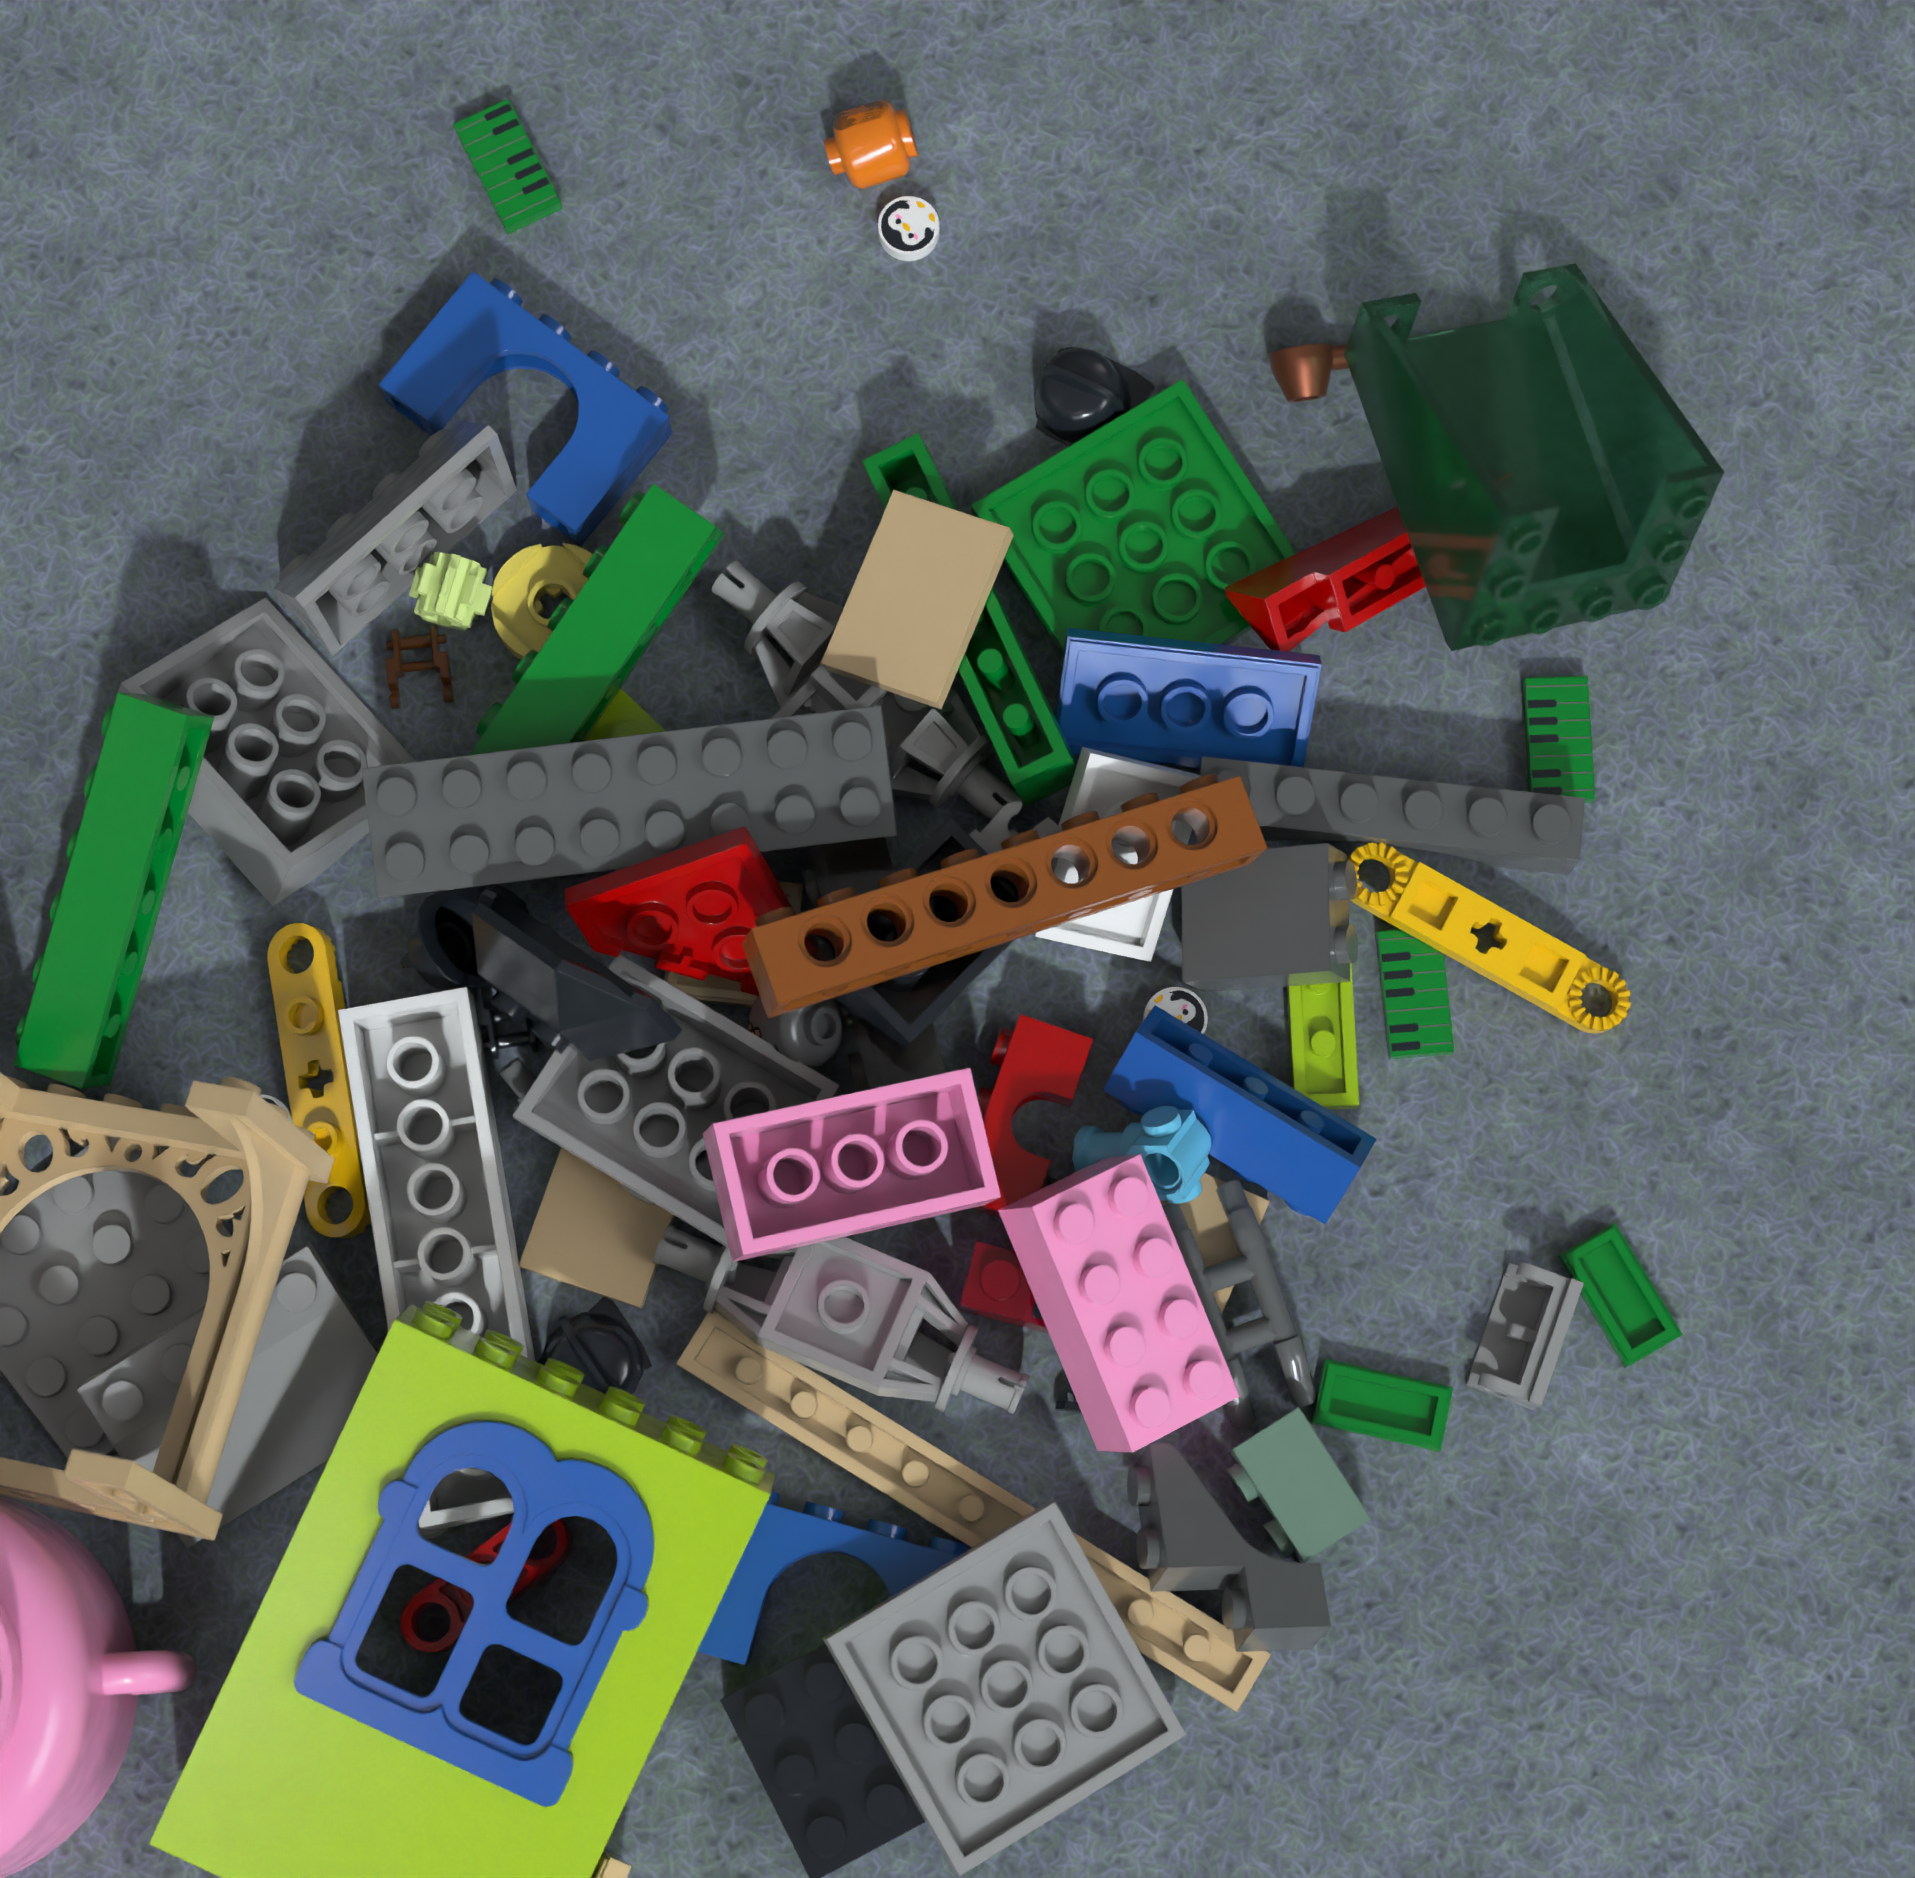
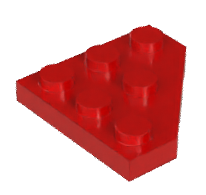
M746 826L565 889V907L593 951L617 958L622 950L655 959V968L701 981H705L708 974L740 982L741 992L756 996L760 994L742 943L749 931L756 927L754 921L756 918L776 909L792 907ZM806 936L804 938L805 948L809 955L812 956L816 948L810 937Z

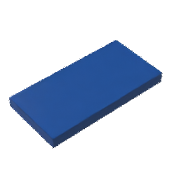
M1067 628L1055 717L1073 755H1080L1082 747L1147 763L1199 768L1202 756L1304 767L1322 665L1320 655Z

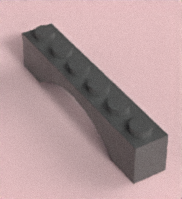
M1202 756L1197 774L1201 777L1216 774L1219 782L1241 776L1265 841L1381 842L1390 846L1458 856L1501 868L1569 875L1580 861L1585 798Z

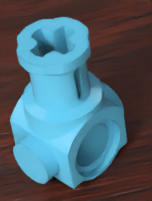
M1161 1106L1145 1113L1141 1118V1123L1129 1124L1124 1132H1104L1096 1126H1083L1080 1128L1074 1139L1072 1155L1074 1170L1077 1172L1104 1158L1141 1154L1159 1200H1166L1173 1204L1185 1203L1193 1200L1202 1192L1200 1178L1210 1165L1208 1154L1211 1149V1137L1207 1129L1196 1119L1194 1110H1178L1173 1106Z

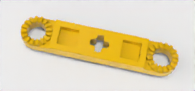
M1381 842L1367 843L1354 850L1348 856V861H1351L1355 867L1357 877L1356 896L1350 900L1368 912L1581 1031L1594 1034L1608 1031L1610 1028L1612 1029V1027L1614 1028L1620 1024L1628 1015L1627 1012L1631 1005L1629 997L1631 995L1630 990L1626 987L1625 980H1622L1615 971L1612 972L1608 968L1587 958L1584 953L1427 865L1403 855L1392 846L1389 847ZM1375 859L1387 867L1390 873V884L1387 890L1375 893L1374 891L1369 892L1366 887H1362V883L1358 881L1359 875H1357L1362 861ZM1487 923H1491L1496 927L1493 938L1501 943L1500 948L1491 947L1484 953H1481L1475 948L1478 938L1470 933L1471 928L1480 929ZM1596 983L1602 985L1609 992L1612 999V1007L1606 1017H1592L1590 1013L1585 1012V1007L1582 1008L1580 996H1582L1581 991L1585 988L1586 984Z
M293 923L281 928L274 935L267 953L291 1118L295 1126L314 1133V1142L335 1159L327 1184L308 1181L304 1193L305 1209L311 1226L318 1233L333 1238H353L358 1233L365 1231L366 1225L371 1224L338 1013V1010L345 1009L342 984L341 981H338L336 957L334 956L336 948L331 943L332 939L323 930L304 923ZM308 939L314 949L313 961L308 969L296 974L289 967L288 952L292 950L293 947L291 946L293 944L296 945L298 943V940ZM318 1065H320L322 1070L333 1073V1082H328L324 1085V1096L321 1091L309 1089L308 1079L315 1078L319 1074ZM344 1187L352 1196L353 1209L350 1216L344 1222L337 1224L333 1223L332 1219L328 1217L327 1214L329 1213L326 1210L328 1203L326 1202L327 1199L330 1200L331 1193H335L336 1189Z

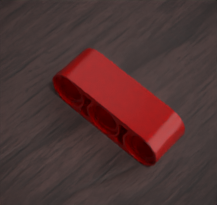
M561 1518L550 1524L557 1533L558 1543L555 1551L543 1560H533L528 1555L507 1600L506 1607L559 1568L569 1557L572 1549V1534L568 1525ZM512 1522L465 1558L481 1565L494 1562L508 1535ZM436 1579L405 1605L400 1617L401 1631L405 1640L413 1648L423 1652H446L454 1648L474 1606V1599L471 1593L446 1580ZM438 1603L447 1609L450 1615V1627L448 1633L442 1639L431 1642L421 1635L418 1628V1619L421 1612L427 1606Z

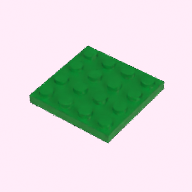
M1183 379L971 505L973 516L1009 527L1014 536L1003 563L1062 656L1067 628L1227 645L1253 628L1228 599L1225 587L1296 554Z

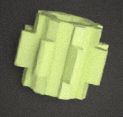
M435 552L434 555L431 554L429 563H423L422 568L417 567L409 596L418 599L414 613L420 615L423 620L441 627L467 631V628H471L473 619L478 620L479 615L485 616L493 589L492 586L484 584L487 569L482 568L480 563L460 555Z

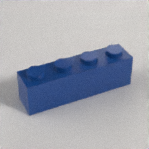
M1156 1005L1135 1032L1103 1088L1104 1091L1117 1098L1127 1110L1138 1115H1144L1148 1111L1161 1106H1173L1178 1110H1194L1196 1119L1207 1129L1211 1137L1209 1155L1226 1164L1239 1178L1255 1182L1279 1196L1295 1212L1305 1216H1312L1323 1224H1326L1376 1141V1138Z

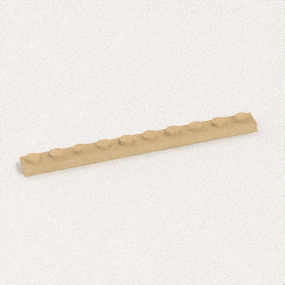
M715 1310L713 1314L708 1312L676 1363L680 1368L962 1543L970 1546V1548L1036 1510L799 1362L756 1345ZM1073 1532L1140 1653L1228 1708L1238 1712L1271 1654L1266 1651L1236 1652L1234 1635L1231 1629H1227L1223 1624L1169 1591L1151 1592L1148 1578Z

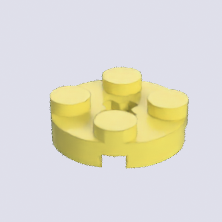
M562 543L563 547L556 545L542 547V544L533 545L514 554L498 572L492 589L493 600L491 609L494 626L502 643L518 659L522 660L532 649L539 652L553 632L547 628L550 618L545 619L540 616L544 610L542 603L539 601L541 596L548 593L551 597L556 598L565 593L574 600L587 582L588 578L583 576V571L593 555L577 545Z

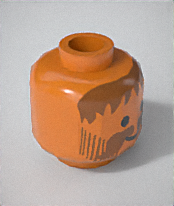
M886 100L874 101L838 113L833 119L832 124L834 137L824 139L825 150L833 174L838 175L845 172L850 183L858 189H865L903 177L910 170V158L918 156L916 142L905 109L895 111L893 105Z

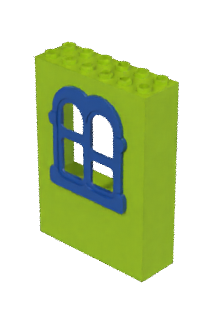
M426 1301L421 1309L412 1304L394 1319L149 1844L221 1878H591L771 1495L775 1473L765 1469L768 1460L757 1452L735 1443H731L728 1451L703 1440L707 1433L706 1430L679 1416L670 1415L666 1423L642 1411L646 1403L624 1390L610 1386L606 1394L584 1385L581 1382L585 1374L564 1362L548 1358L544 1366L520 1355L524 1346L502 1333L487 1330L484 1337H481L459 1326L462 1316L442 1305ZM474 1467L490 1471L504 1482L512 1495L514 1515L511 1528L497 1558L488 1565L478 1564L428 1541L418 1532V1521L432 1491L443 1477L458 1469ZM570 1516L593 1519L607 1529L616 1545L618 1558L612 1582L586 1637L578 1644L566 1643L514 1619L509 1615L506 1607L507 1600L537 1537L547 1525L559 1518ZM404 1564L418 1567L471 1593L474 1599L473 1609L435 1690L427 1696L416 1695L364 1671L356 1661L357 1651L393 1574L399 1566ZM497 1643L555 1669L562 1676L563 1685L539 1737L531 1744L517 1742L466 1718L460 1711L459 1704L483 1651L491 1644Z

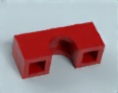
M1022 1014L1019 1015L1014 1030L1002 1027L990 1061L991 1064L1001 1067L993 1090L981 1087L977 1097L1001 1197L986 1205L972 1209L1001 1219L998 1212L999 1209L1043 1188L1051 1160L1029 1153L1017 1143L1011 1130L1012 1118L1023 1105L1035 1100H1047L1070 1108L1093 1039Z

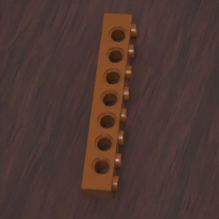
M1216 774L1205 775L1183 784L1180 787L1182 793L1180 795L1159 800L1156 792L1144 794L1123 803L1120 806L1122 813L1100 819L1097 811L1083 813L1061 824L1062 832L1040 838L1037 830L1026 831L1001 842L1002 850L979 857L977 849L965 850L943 859L940 862L942 869L918 876L916 868H909L879 880L880 889L857 895L854 887L844 888L817 900L819 908L795 915L792 907H784L759 916L754 920L756 927L749 931L742 946L767 1017L778 1016L1251 864L1267 849V845L1241 776L1219 782ZM1172 821H1183L1190 825L1196 834V845H1187L1180 842L1173 834ZM1121 839L1129 842L1136 850L1137 864H1127L1120 861L1112 850V840ZM1053 858H1063L1070 861L1077 870L1078 882L1066 883L1057 878L1052 870L1051 860ZM993 877H1003L1010 880L1018 891V901L1009 903L997 898L991 889L990 879ZM943 896L952 901L958 912V920L945 922L935 917L929 907V898ZM881 915L888 918L896 928L897 939L891 942L876 939L868 929L867 917ZM814 934L826 937L834 946L835 959L823 962L811 957L805 948L804 938Z

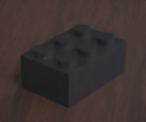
M950 818L896 872L916 868L918 876L942 869L940 862L943 859L965 850L977 849L979 857L988 854ZM993 877L990 879L991 889L997 898L1009 903L1018 901V891L1010 880L1003 877ZM943 896L929 898V907L935 917L945 922L958 920V912L952 901ZM881 915L867 917L868 929L876 939L884 942H891L897 939L896 928L888 918ZM826 939L811 957L823 962L834 960L835 949L833 944ZM1015 940L834 998L897 1059Z
M826 1644L720 1699L809 1878H822L926 1822Z

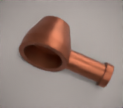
M1378 336L1372 337L1370 341L1332 346L1328 343H1317L1289 347L1270 353L1269 359L1273 375L1287 402L1293 403L1327 396L1330 375L1333 370L1373 366L1374 368L1385 367L1387 365L1388 353L1384 338Z

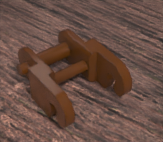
M436 624L431 625L430 634L401 637L398 629H392V640L386 641V649L393 650L394 657L385 658L392 709H401L398 679L405 676V672L435 669L436 672L440 673L444 686V702H454L450 658L447 651L440 652V644L447 643L446 634L439 635ZM431 647L432 660L403 663L402 650Z

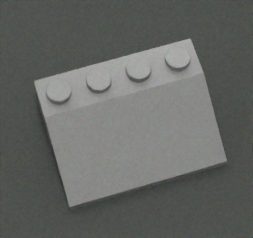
M460 421L449 432L442 429L433 434L419 450L420 457L403 473L394 471L387 475L372 493L374 499L356 515L353 512H349L340 517L326 533L327 540L310 556L307 554L299 555L282 570L279 576L281 582L273 588L282 604L332 656L412 585L417 567L422 568L423 563H429L431 554L434 555L435 552L448 553L517 491L499 437L488 424Z
M266 597L122 682L118 691L119 693L146 694L214 717L188 813L272 906L317 878L369 833L361 768L416 762Z
M619 955L618 958H614L608 969L652 998L682 1031L673 1041L594 1061L587 1060L569 1046L562 1054L554 1051L513 1114V1118L729 1248L703 1132L713 1123L839 1096L840 1085L807 1065L790 1060L777 1052L770 1043L624 956Z
M309 1241L284 1257L206 1505L223 1514L219 1528L330 1458L379 1354L376 1346ZM205 1305L88 1377L77 1388V1391L120 1457L125 1460L134 1461L151 1472L161 1447ZM176 1533L187 1548L203 1539Z

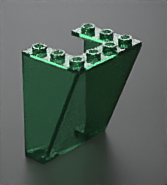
M1576 263L1523 273L1506 319L1409 337L1422 302L1417 293L1361 303L1344 355L1443 637L1451 651L1477 645L1489 646L1500 640L1530 633L1543 634L1553 628L1579 622H1596L1607 616L1632 610H1649L1666 601L1705 513L1710 507L1711 500L1722 479L1724 470ZM1557 285L1556 290L1547 300L1536 305H1530L1533 297L1539 291L1548 286ZM1397 315L1396 321L1390 327L1384 318Z

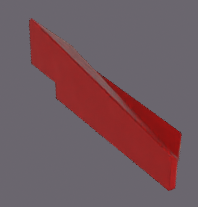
M1481 470L1446 483L1226 586V595L1270 650L1290 652L1327 621L1330 629L1347 632L1485 554L1494 534L1493 531L1485 526L1497 494L1510 491L1513 483L1511 474Z

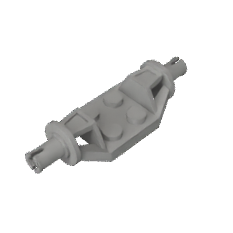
M735 560L726 567V571L730 573L729 576L726 577L721 573L714 582L711 591L723 598L753 623L743 648L751 655L757 656L779 709H781L821 665L844 607L807 593L808 588L799 581L792 583L776 595L748 572L739 561ZM774 639L794 660L792 668L788 666L772 646L771 642ZM950 688L942 709L889 691L874 705H881L883 708L893 795L929 800L937 809L945 805L952 797L955 798L961 795L990 820L1005 805L1011 802L1021 801L1023 807L1025 803L1021 797L983 766L986 761L985 757L993 743L985 734L980 736L961 698L954 689ZM915 759L941 775L942 778L940 781H937L908 767V764Z
M669 1224L663 1233L665 1239L660 1240L653 1263L662 1264L705 1282V1290L708 1292L703 1310L713 1314L714 1310H717L756 1345L877 1396L936 1402L935 1409L944 1412L952 1394L958 1396L959 1392L963 1391L1008 1410V1413L1014 1415L1030 1375L1026 1373L1021 1374L976 1355L977 1347L972 1345L979 1327L973 1324L968 1325L930 1272L847 1237L757 1256L783 1259L778 1272L738 1261L732 1262L729 1248L725 1245L720 1247L677 1229L672 1224ZM923 1318L959 1346L956 1353L919 1332Z

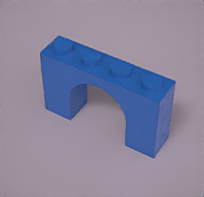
M472 271L380 382V389L387 404L432 436L447 425L479 385L498 373L513 369H533L550 374L564 383L578 401L579 411L575 430L566 446L526 493L532 512L581 547L673 434L669 416L666 414L669 408L662 399L646 387L639 386L635 391L617 377L620 375L619 370L599 352L591 350L586 355L569 343L571 335L556 320L546 314H542L537 319L520 306L523 303L521 297L503 281L494 278L488 283Z
M771 1491V1495L697 1652L748 1666L765 1602L772 1585L784 1570L804 1557L829 1552L854 1557L867 1564L879 1575L891 1597L968 1551L970 1546L932 1536L930 1547H923L904 1541L907 1532L905 1528L869 1519L866 1530L841 1524L843 1511L807 1501L803 1513L777 1506L781 1494Z

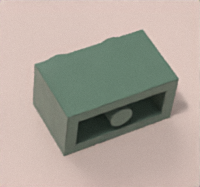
M1299 1407L1229 1452L1235 1463L1226 1470L1231 1481L1247 1503L1258 1498L1271 1519L1262 1527L1270 1542L1283 1559L1294 1554L1299 1563H1304L1371 1520Z

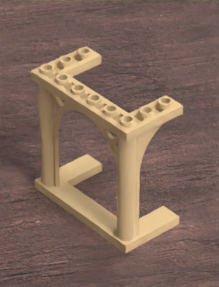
M0 1073V1233L28 1203L57 1184L88 1173L128 1171L147 1175L162 1181L182 1196L196 1215L204 1232L210 1262V1282L204 1313L153 1471H149L134 1461L76 1449L71 1450L65 1470L0 1457V1496L215 1541L223 1514L206 1505L308 1181L327 1184L335 1160L314 1142V1133L295 1126L287 1119L288 1111L266 1102L260 1096L261 1089L258 1086L232 1077H223L220 1085L193 1081L185 1107L165 1103L161 1105L160 1111L143 1109L139 1102L116 1094H105L102 1102L86 1099V1095L80 1091L57 1084L48 1085L46 1092L32 1090L25 1082ZM45 1135L49 1138L53 1148L51 1164L42 1172H31L26 1166L24 1159L25 1146L33 1136ZM68 1138L83 1147H87V1142H89L87 1152L80 1157H71ZM133 1150L142 1151L138 1160L130 1162V1155ZM186 1161L192 1166H201L195 1176H181V1167ZM233 1169L243 1170V1183L237 1193L222 1203H207V1189L213 1180L226 1171ZM8 1172H10L13 1177L19 1180V1184L13 1193L3 1195L5 1189L12 1183L7 1179ZM241 1214H243L240 1221L237 1220V1219H234V1218L240 1216ZM232 1219L234 1226L232 1236H223L221 1233L223 1221Z

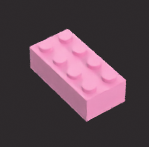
M970 1068L713 1123L703 1132L732 1262L979 1207L1001 1197Z
M1141 1154L1104 1158L998 1210L1097 1451L1133 1453L1240 1396Z

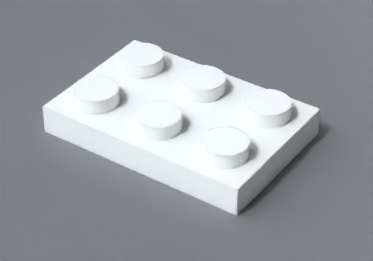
M1082 747L1059 827L1061 828V824L1066 820L1091 811H1097L1100 819L1122 813L1120 806L1123 803L1144 794L1156 792L1159 800L1182 794L1180 787L1183 784L1201 776ZM1172 821V831L1175 837L1180 842L1188 844L1192 827L1183 821ZM1121 839L1112 840V850L1120 861L1127 864H1137L1136 850L1129 842ZM1053 858L1051 860L1052 870L1057 878L1066 883L1078 882L1077 870L1070 861L1063 858ZM1173 889L1049 928L1033 935L1035 937L1151 962Z

